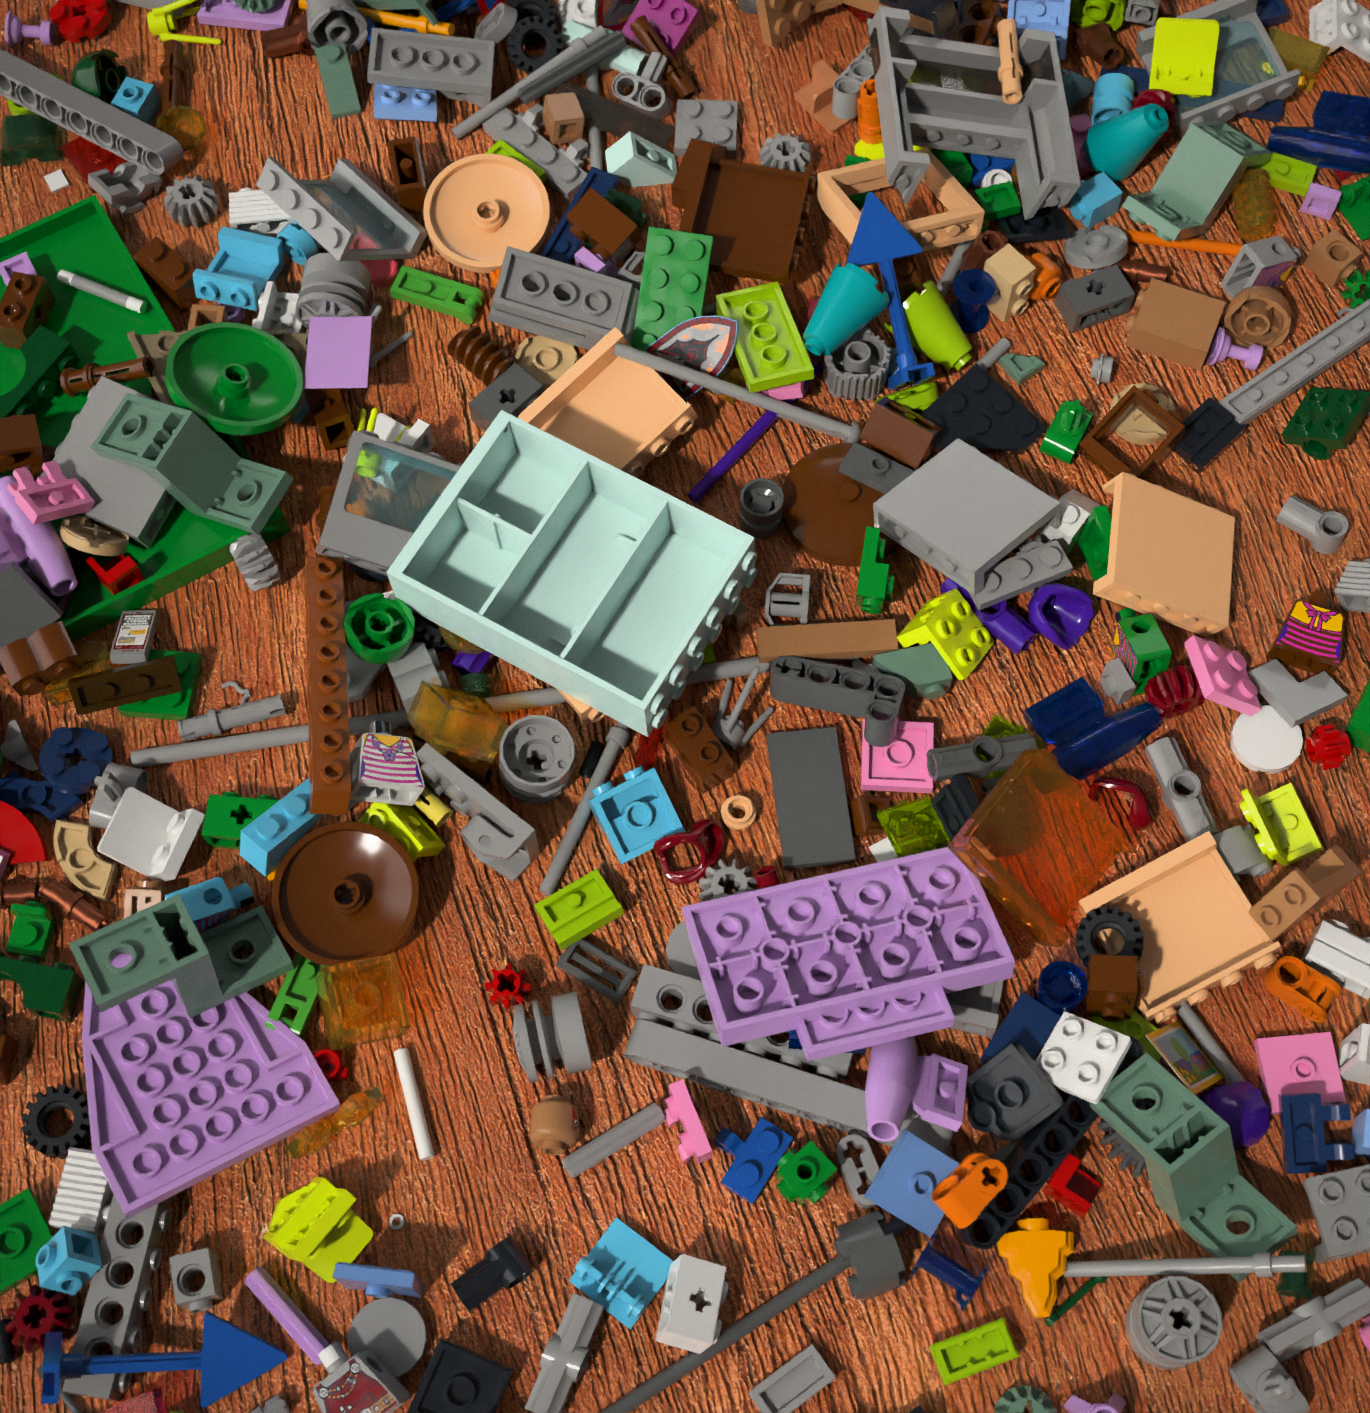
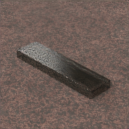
M569 82L561 83L555 93L574 92L585 117L584 123L616 137L622 138L631 131L666 150L674 135V127Z

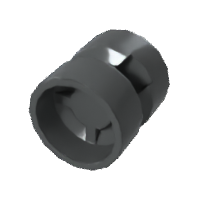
M757 478L744 485L740 492L739 523L742 530L755 537V539L772 537L779 531L782 525L784 494L776 482L765 478Z

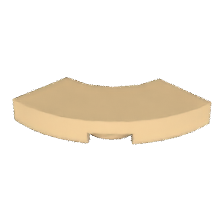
M56 820L54 849L57 861L63 872L83 893L95 899L109 902L118 867L113 863L103 860L96 853L93 844L94 828L91 825Z

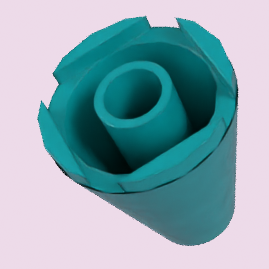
M1150 103L1093 125L1088 129L1087 138L1083 141L1085 158L1090 167L1096 173L1098 171L1104 172L1113 182H1120L1129 177L1168 129L1169 120L1167 112L1159 105Z
M841 262L838 263L831 272L803 334V338L806 341L805 347L816 356L821 354L830 355L887 308L890 303L887 292L884 290L880 294L875 288L878 281L864 269L852 263H847L845 267H841Z

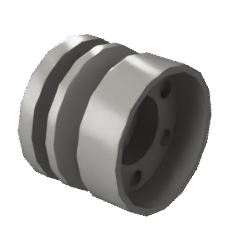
M319 253L311 256L304 266L301 289L299 290L296 304V318L304 327L309 329L310 317L364 316L371 274L359 261H338L330 253Z
M528 715L516 720L505 730L500 741L499 777L505 790L515 799L527 804H544L556 799L567 789L572 777L574 764V742L569 731L558 720L545 715ZM537 761V764L541 766V769L535 770L534 766L531 765V762Z
M576 991L552 996V1014L544 1015L538 1000H533L534 1018L531 1019L526 1018L523 1003L513 1005L514 1019L512 1032L519 1063L527 1074L529 1083L539 1081L536 1065L539 1063H544L548 1079L554 1078V1060L562 1059L568 1074L593 1069Z
M1168 1276L1144 1288L1129 1303L1124 1318L1125 1335L1132 1350L1145 1363L1160 1370H1178L1207 1357L1217 1346L1222 1332L1221 1310L1214 1296L1201 1283L1185 1276ZM1175 1313L1181 1315L1180 1323L1183 1325L1178 1329L1172 1326L1174 1319L1171 1316Z

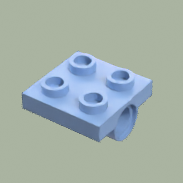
M374 84V119L436 122V90Z

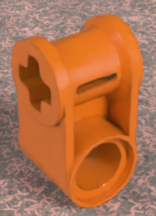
M1294 956L1280 958L1264 975V985L1272 995L1295 1008L1305 1018L1316 1023H1324L1327 1018L1326 1010L1332 1000L1338 998L1343 991L1336 981L1319 973ZM1279 970H1284L1290 974L1292 984L1286 983L1281 979Z
M970 1153L947 1178L937 1185L931 1195V1199L957 1228H965L979 1217L988 1203L1004 1188L1008 1178L1007 1169L1002 1162L990 1158L984 1153Z

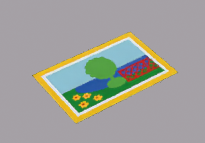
M1178 1020L1145 1035L1194 1095L1224 1078Z

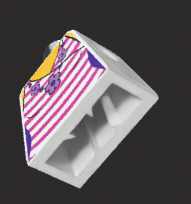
M378 720L372 722L369 725V733H364L360 736L351 753L350 800L413 806L425 788L413 742L408 737L392 736L391 726L387 721Z

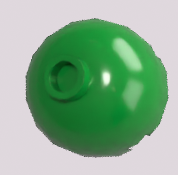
M381 593L364 595L350 605L345 616L344 631L348 648L356 657L369 664L383 665L392 663L405 655L413 641L415 619L411 609L396 597L394 601L390 598H384V594Z

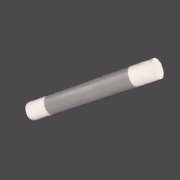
M63 269L57 275L59 282L143 314L146 311L147 303L143 300Z

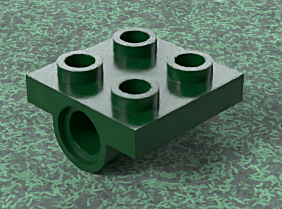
M1311 387L1281 434L1285 444L1300 445L1301 449L1308 456L1317 460H1328L1335 449H1345L1370 409V392Z

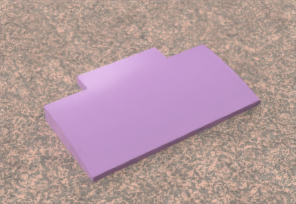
M963 843L682 906V915L722 1047L796 1029L808 1062L953 1027L955 1017L945 994L1012 978L1015 959Z

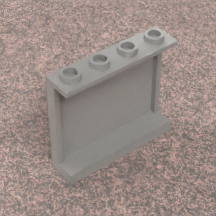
M101 376L98 383L90 389L88 400L81 412L74 417L66 438L57 446L55 457L52 461L55 460L67 479L77 478L95 501L91 511L80 514L126 534L139 545L150 549L177 500L143 469L100 456L90 447L126 393L154 401L157 400ZM43 472L40 476H45L47 474Z
M959 438L873 503L875 528H880L882 533L973 595H976L984 588V573L1045 523L1055 529L1059 527L1060 502L1052 495L1044 493L1030 484L1025 478L1017 476L1006 469L1001 463L995 462L981 453L976 447L968 445Z

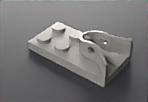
M372 28L367 83L437 90L447 98L468 101L483 108L491 100L495 41Z
M425 743L417 752L421 765L420 770L426 779L424 784L437 796L443 793L451 799V806L460 815L466 817L469 814L473 817L460 831V834L477 859L506 877L509 881H516L540 855L535 829L429 744Z

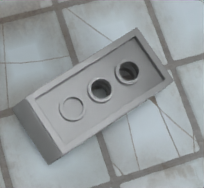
M507 246L487 320L587 350L594 347L616 327L632 346L639 290L632 287V283Z

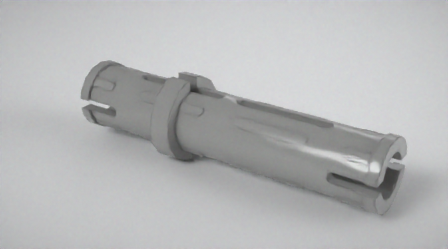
M280 693L218 711L215 708L209 709L206 714L177 720V725L182 742H186L211 734L219 736L222 735V731L273 717L286 715V710Z

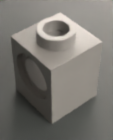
M204 1248L169 1257L176 1305L183 1309H189V1313H199L212 1309L213 1302L224 1300L216 1252L210 1248ZM197 1273H204V1286L199 1291L192 1293L189 1289L191 1278Z

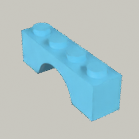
M309 778L241 830L240 856L265 877L279 867L285 854L304 836L309 828L326 815L310 814ZM350 800L348 811L360 801Z

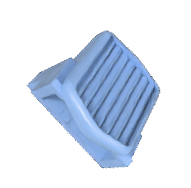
M1009 0L1007 18L1013 19L1017 23V40L1019 41L1026 28L1055 33L1059 62L1060 60H1065L1071 0ZM1051 54L1045 60L1047 66L1049 64L1053 65Z

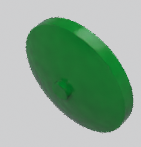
M217 322L198 326L177 339L167 357L165 382L173 402L179 408L193 411L211 430L232 435H254L268 432L285 423L294 414L299 405L303 390V374L296 357L276 337L253 326L232 322Z

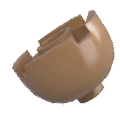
M1255 285L1243 289L1234 295L1226 309L1224 319L1225 333L1230 336L1231 342L1234 345L1248 349L1254 343L1262 345L1263 348L1266 347L1265 351L1274 349L1283 343L1289 334L1292 314L1288 300L1277 289L1266 285Z

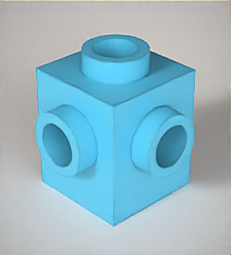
M63 1226L46 1245L40 1248L36 1255L40 1287L75 1295L102 1267L98 1236Z

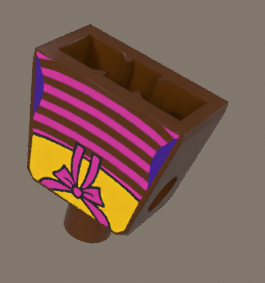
M1315 591L1310 594L1308 603L1301 600L1295 601L1266 658L1271 660L1277 659L1280 663L1314 674L1325 671L1332 677L1341 662L1344 616L1339 612L1329 610L1331 597L1324 592Z

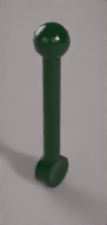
M1108 1276L1092 1277L1052 1313L1044 1323L1050 1328L1094 1286L1105 1283Z

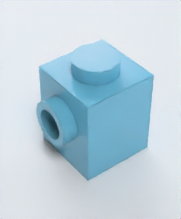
M130 77L125 78L110 103L111 106L148 125L151 124L161 107L153 84Z
M1101 172L1089 180L1080 181L1081 185L1071 198L1069 204L1071 214L1076 220L1081 221L1085 227H1093L1118 211L1123 192L1104 172Z

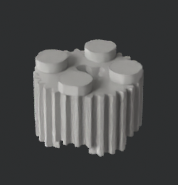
M868 326L858 331L830 355H824L823 378L825 379V384H828V392L834 398L844 396L845 400L851 398L852 401H855V399L861 401L863 398L870 401L879 396L880 388H884L891 356L890 347L884 344V340H880L879 335L874 336V332L869 330Z

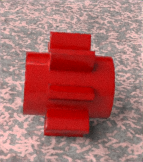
M1333 724L1316 726V732H1312V736L1306 739L1308 758L1312 763L1322 764L1323 770L1339 768L1340 763L1345 762L1344 758L1349 757L1351 753V745L1347 733L1339 729L1335 730Z
M507 963L506 969L499 972L493 968L491 970L494 976L493 982L484 983L486 991L495 992L489 999L491 1005L495 1006L500 1002L504 1005L506 1012H509L511 1006L523 1003V1006H525L523 994L532 992L530 984L521 983L527 977L526 971L523 969L516 973L512 970L510 963ZM505 983L509 986L514 985L515 990L512 992L507 989L502 990L501 986Z

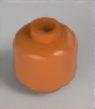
M1037 252L1031 256L1029 254L1024 255L1036 267L1033 279L1034 286L1030 291L1029 297L1032 300L1050 299L1058 292L1059 286L1063 283L1061 280V268L1045 253Z

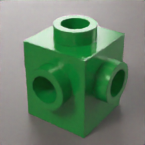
M810 1140L801 1150L797 1152L792 1148L777 1162L780 1169L776 1174V1179L779 1182L776 1188L791 1204L796 1200L803 1207L810 1200L815 1205L830 1191V1187L827 1184L836 1176L838 1169ZM806 1174L809 1178L802 1179L798 1175Z

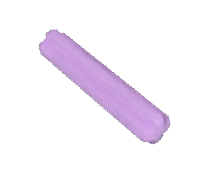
M258 1267L254 1269L245 1279V1284L310 1360L317 1366L321 1365L322 1363L317 1355L330 1345L329 1342L265 1268Z

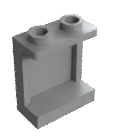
M1007 943L1011 951L1012 944ZM1004 980L945 994L955 1017L954 1026L949 1028L992 1038L997 1028L999 1018L997 1013Z

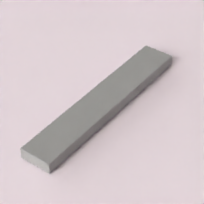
M1370 299L1220 400L1218 404L1232 414L1237 423L1246 425L1370 340Z

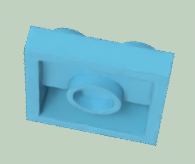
M643 765L623 774L626 781L614 787L611 781H608L592 789L594 797L587 800L620 864L653 849L655 840L663 836L685 832L655 768L646 771Z

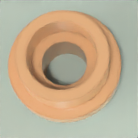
M743 795L729 797L721 807L722 821L733 830L747 829L756 819L755 804L751 799ZM739 809L744 811L745 815L742 818H735L732 812Z

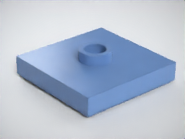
M903 1129L864 1197L931 1238L944 1216L942 1210L932 1201L931 1195L937 1185L947 1178L960 1163Z
M345 1262L335 1263L333 1278L347 1289L366 1291L365 1295L377 1298H389V1294L423 1298L425 1284L413 1271Z

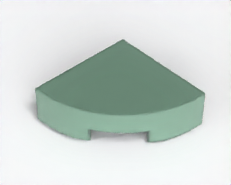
M1015 353L1005 354L999 357L998 361L1001 368L1018 386L1041 372L1045 366V363L1036 356L1031 355L1028 357L1015 355Z

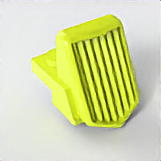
M314 1177L308 1185H304L278 1200L269 1224V1231L263 1238L287 1258L302 1262L321 1279L333 1283L336 1282L333 1278L335 1263H352L372 1239L373 1231L350 1208L357 1200L346 1189L335 1188L324 1177Z

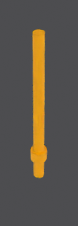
M299 0V8L307 10L306 0ZM357 7L365 18L369 16L375 23L414 29L418 33L427 34L436 33L452 36L455 31L454 24L438 21L433 26L424 15L413 17Z

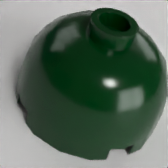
M110 49L93 51L84 54L75 63L71 85L110 105L123 81L128 77V72L125 65L119 66L115 59L119 56Z

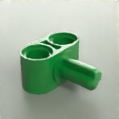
M1075 399L1074 402L1064 400L1043 439L1039 452L1070 465L1079 449V443L1084 439L1095 413L1085 409L1081 405L1082 401L1079 399Z

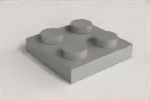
M677 99L674 155L684 157L691 138L725 146L727 147V158H736L738 101Z

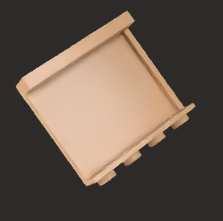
M614 327L519 414L518 417L637 478L643 473L645 466L654 457H659L667 451L670 443L679 434H685L692 428L698 416L689 402L686 403L654 369L613 355L617 342L632 347L624 335Z
M1122 472L1102 485V490L1114 494L1107 574L1094 582L1093 595L1143 614H1151L1156 619L1204 637H1208L1228 627L1235 517L1221 512L1218 508L1196 502L1191 497L1169 491L1161 485L1149 483L1131 473Z
M1210 831L1079 900V909L1084 918H1087L1089 916L1088 912L1093 909L1097 912L1100 911V907L1107 906V909H1113L1114 906L1119 907L1123 913L1128 911L1132 914V918L1134 920L1137 919L1144 939L1142 957L1140 961H1137V970H1144V992L1141 993V1003L1137 1008L1148 1022L1155 1019L1157 1024H1160L1177 1014L1175 1010L1177 1006L1185 1002H1189L1190 1006H1194L1210 996L1208 990L1222 984L1223 988L1230 987L1244 978L1242 972L1255 966L1257 971L1277 960L1275 955L1279 953L1280 943L1278 941L1274 943L1249 914L1252 906L1216 850L1217 843ZM1104 929L1096 935L1106 955H1115L1124 946L1122 934L1115 929Z

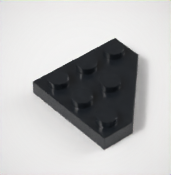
M977 363L920 414V416L943 428L932 452H941L959 438L985 454H991V451H1010V454H1024L1048 430V427Z

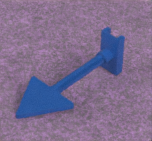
M869 192L866 195L846 264L852 263L858 267L874 263L878 264L883 289L887 292L890 300L887 307L898 352L896 360L899 370L887 378L890 392L897 390L907 382H913L914 385H917L935 376L933 363L918 364L916 353L912 352L892 263L893 259L920 254L923 249L873 192Z
M211 1312L204 1314L203 1346L200 1351L82 1356V1353L65 1354L63 1331L46 1332L42 1363L44 1375L41 1404L58 1403L63 1379H80L81 1375L199 1369L201 1370L200 1404L201 1407L206 1408L287 1360L288 1356L286 1351Z

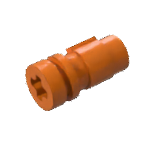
M869 79L862 83L860 96L857 98L858 134L862 141L869 144L882 142L875 79Z

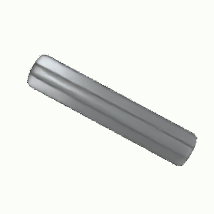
M653 1103L564 1157L562 1164L571 1178H575L661 1125L666 1120L663 1110L657 1103Z

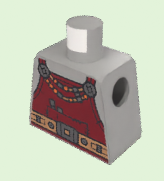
M336 1341L317 1355L329 1373L326 1378L313 1387V1394L322 1413H393L412 1398L406 1388L369 1350L357 1353L349 1359L338 1341Z

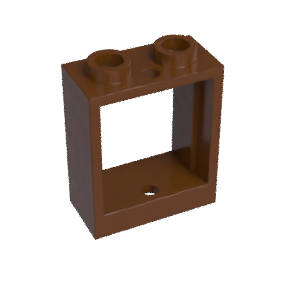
M1134 385L1079 443L1080 454L1110 479L1125 472L1145 480L1185 437V426L1183 425L1185 422L1175 411L1170 409L1167 412L1159 406V400L1149 390L1144 389L1141 391ZM1136 407L1167 432L1169 436L1133 472L1104 448L1101 443Z

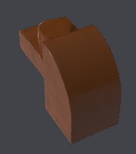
M339 388L304 389L325 451L347 445L354 429Z

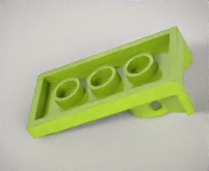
M778 281L716 295L717 316L739 321L734 353L750 393L814 379L813 365Z

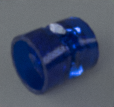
M1068 961L1052 962L1041 971L1033 986L1031 997L1062 1016L1064 1011L1073 1014L1086 995L1088 988L1087 978L1083 971L1073 963Z

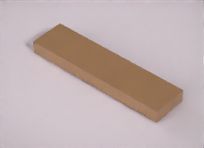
M895 619L757 627L759 663H770L780 656L821 660L872 657L877 654L898 650Z

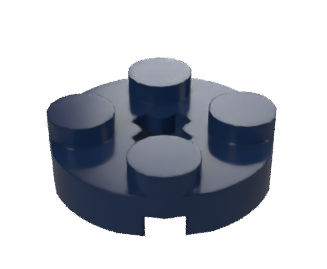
M81 727L56 728L51 733V737L41 747L39 754L42 775H44L49 781V785L55 790L66 794L89 792L90 787L96 785L94 783L96 776L102 777L107 765L111 762L113 763V754L107 736L103 733ZM72 756H82L86 761H79L77 766H73L69 758Z

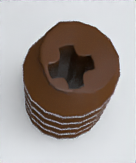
M474 325L468 330L457 333L448 344L447 352L488 387L514 363H518V360L514 356L508 358V350L504 348L499 350V343L497 341L490 342V335L488 333L481 334V327Z

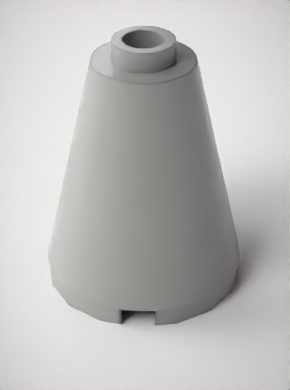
M306 0L307 36L313 50L314 48L344 42L347 56L363 46L368 36L367 22L364 15L351 0Z

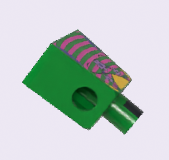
M1124 608L1115 614L1117 627L1112 648L1115 659L1119 658L1134 682L1136 688L1132 696L1145 694L1144 687L1150 678L1156 677L1158 672L1167 671L1172 651L1153 615L1144 614L1137 616L1135 610Z

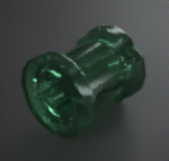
M1279 1251V1256L1305 1255L1307 1272H1282L1280 1274V1284L1275 1286V1292L1291 1298H1312V1290L1309 1289L1310 1265L1314 1263V1256L1301 1252Z

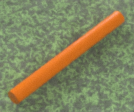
M1120 228L1125 231L1127 241L1131 243L1237 256L1242 247V244L1192 237L1168 242L1158 237L1154 232Z

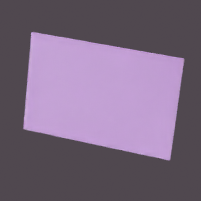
M372 316L310 317L303 389L367 388Z

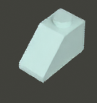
M631 131L605 151L608 173L620 177V182L631 188L673 183L677 174L674 154Z

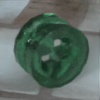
M469 673L460 677L459 685L463 688L460 691L461 699L472 700L490 697L491 689L488 687L490 677L484 673Z

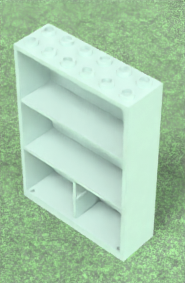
M501 410L386 573L395 597L402 600L411 611L642 735L649 737L654 728L659 729L663 725L668 715L667 707L672 699L678 700L686 686L685 679L691 670L695 672L701 665L704 658L703 650L708 642L714 643L722 629V624L720 623L726 614L732 615L737 608L740 600L738 595L743 587L749 588L757 574V569L755 568L757 553L755 552V537Z

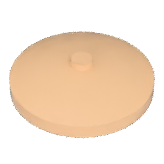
M476 154L453 162L433 180L424 201V222L432 245L448 262L471 272L491 273V271L502 267L507 246L534 254L542 245L550 225V204L542 181L525 164L511 157L499 154Z

